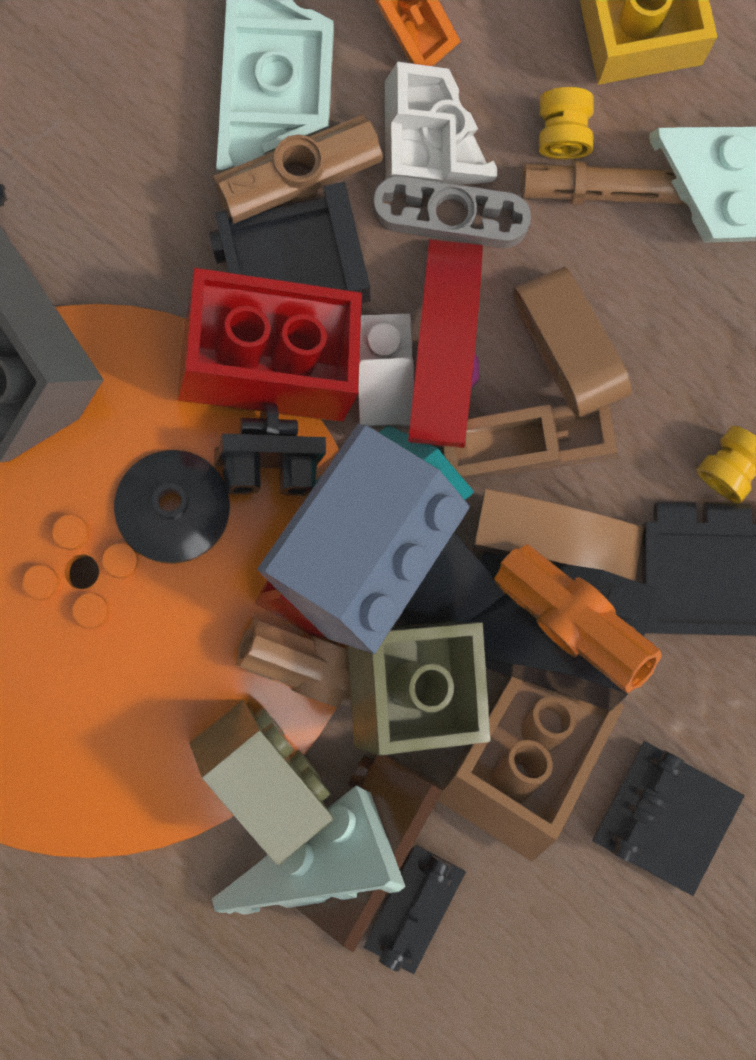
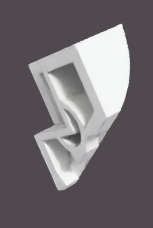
M397 62L386 78L385 180L393 176H404L449 184L467 185L490 183L497 178V167L494 161L486 162L475 140L474 133L478 130V127L471 113L461 105L458 96L459 88L449 69Z

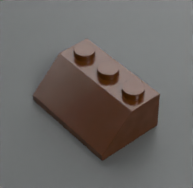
M390 754L376 755L374 759L363 755L347 785L352 788L358 786L371 793L400 869L443 790L437 781ZM381 889L358 892L357 898L340 900L331 897L324 903L295 908L343 947L354 952L387 892Z

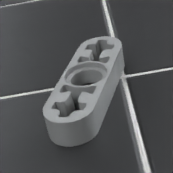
M393 176L381 182L374 194L375 217L382 227L393 232L496 248H511L524 239L531 221V212L525 200L516 194L404 176ZM395 193H401L405 195L406 204L422 207V196H429L427 221L419 220L420 208L404 207L402 215L396 216L391 214V205L383 202L393 201ZM454 199L465 206L467 217L462 223L449 226L438 219L436 209L445 200ZM477 204L485 205L482 214L484 217L498 218L501 210L507 209L511 211V219L520 222V224H512L509 232L499 231L498 221L482 218L480 229L472 228L477 213Z

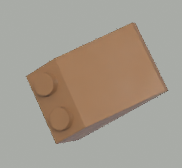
M509 676L489 708L491 742L466 745L443 784V791L437 801L532 862L557 841L625 705L619 703L612 711Z

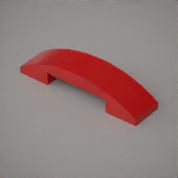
M429 239L408 442L458 448L465 447L478 324L483 245Z

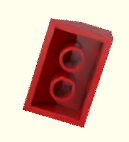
M194 268L181 350L177 400L261 411L264 402H271L277 404L279 414L343 422L359 392L362 293Z

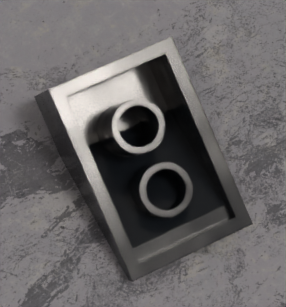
M484 552L481 563L495 577L500 569L501 562L507 555ZM551 562L572 580L580 577L595 587L612 604L617 616L634 627L642 636L645 635L657 588L601 569ZM506 593L487 609L467 621L483 623L485 666L488 669L612 711L628 695L580 654L573 657L560 648L537 624V619L526 609L520 607Z

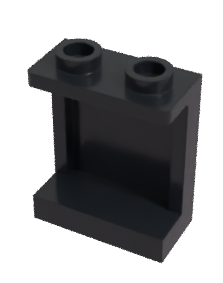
M345 181L323 186V198L266 210L235 224L231 222L226 210L215 212L219 230L209 232L216 263L227 262L229 273L361 292L362 303L371 302L370 284Z

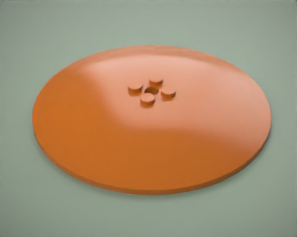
M83 304L58 306L55 308L104 380L77 421L11 461L0 462V844L50 856L80 858L124 856L163 848L189 839L234 817L201 778L189 743L239 702L244 700L254 713L264 707L283 730L284 736L294 748V752L299 749L303 755L315 743L337 707L291 690V685L277 680H270L236 665L240 642L253 618L309 640L311 638V635L254 604L267 581L257 568L308 496L280 494L279 468H260L261 488L258 493L249 495L229 494L230 514L223 535L209 551L191 561L168 564L156 562L140 555L125 541L116 523L114 501L117 488L123 476L135 463L156 452L180 450L198 455L214 467V449L219 447L221 435L240 434V418H260V411L177 400L186 318L163 311L130 305ZM279 414V419L298 421L297 436L326 437V455L317 465L316 480L323 475L339 452L332 435L321 419ZM214 467L224 480L223 467ZM167 493L160 500V507L165 511H174L181 504V497L176 493ZM85 556L92 557L99 567L98 579L89 588L78 589L70 580V568L77 559ZM314 636L329 643L348 649L347 645L330 640L326 636Z

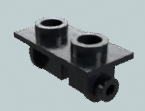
M415 845L401 872L406 887L399 892H393L389 895L363 948L380 956L379 962L384 966L397 972L402 968L414 975L466 871Z

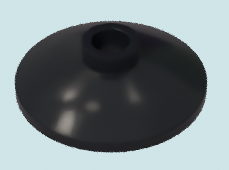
M166 450L142 458L126 472L117 488L114 513L120 533L137 553L156 562L175 564L200 557L219 541L229 520L230 499L223 478L208 461L190 452ZM167 493H176L181 497V504L174 511H165L160 507V500Z

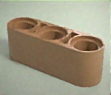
M564 266L513 287L514 301L523 324L570 410L577 418L631 396V383L626 368L567 267Z

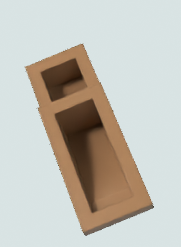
M551 404L468 419L465 447L443 446L445 458L463 479L536 471L619 458L610 405L579 418L572 413L568 405L552 408Z
M485 488L481 498L472 549L508 555L514 548L519 549L529 544L550 562L601 569L635 581L644 527L585 510Z

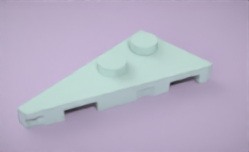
M358 786L352 788L328 807L334 820L280 865L277 866L267 855L212 898L214 910L219 913L231 914L237 912L244 915L260 912V907L280 905L291 908L324 903L331 897L340 900L357 898L358 892L381 889L388 893L402 890L406 886L371 793Z

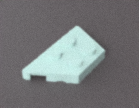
M226 0L216 165L218 174L275 151L280 141L288 136L299 134L309 137L329 129L334 44L333 20L312 9L300 8L293 0Z
M756 127L658 128L649 134L650 143L655 151L661 148L677 177L671 182L681 201L689 206L692 213V221L703 242L756 241Z

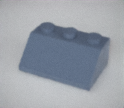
M357 424L257 570L328 639L375 654L470 506L439 469L369 426Z

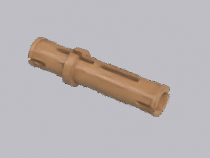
M573 161L572 165L559 166L524 163L521 179L522 199L550 198L569 200L570 205H582L584 201L596 200L686 204L681 201L671 182L677 178L671 169L605 168L586 166L585 161Z

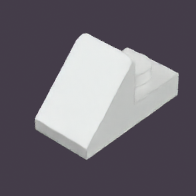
M410 313L361 315L359 362L360 424H365L369 427H386L388 425L410 426L414 389V359L412 358Z

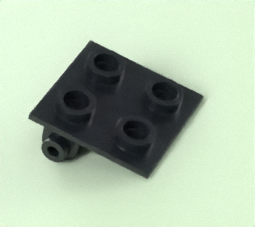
M643 741L592 841L623 860L637 865L694 896L745 795L686 764L681 758Z

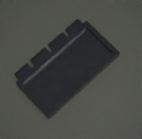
M655 501L653 522L642 524V527H644L642 538V583L657 588L645 634L756 636V524H752L751 504L705 502L703 506V523H697L695 502Z

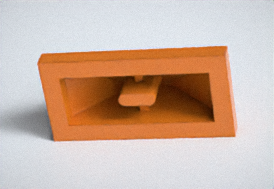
M374 0L411 64L434 66L461 42L439 0Z

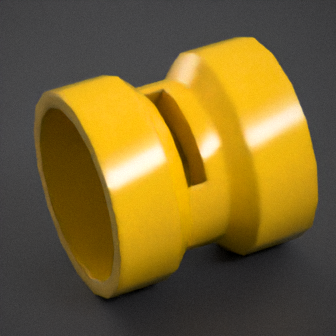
M560 87L541 94L539 115L545 121V127L539 134V152L541 155L551 159L571 160L586 157L592 153L594 133L588 127V120L594 113V95L592 92L577 87Z
M733 425L720 439L722 450H719L715 455L706 456L696 471L699 477L716 493L731 502L739 504L752 490L751 481L756 476V435L742 427Z

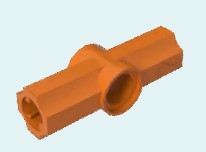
M529 544L519 549L514 548L501 562L500 569L494 578L497 586L504 593L508 594L520 607L532 614L546 635L565 652L573 657L580 654L627 694L636 688H640L654 673L657 663L662 658L660 649L637 632L634 627L617 616L612 604L587 581L580 577L572 580Z

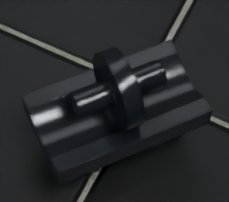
M264 402L261 407L260 418H240V434L221 435L220 445L214 449V467H223V476L228 494L249 495L258 493L261 488L260 468H279L280 494L306 496L314 488L317 465L326 455V437L297 436L298 421L279 419L276 403Z

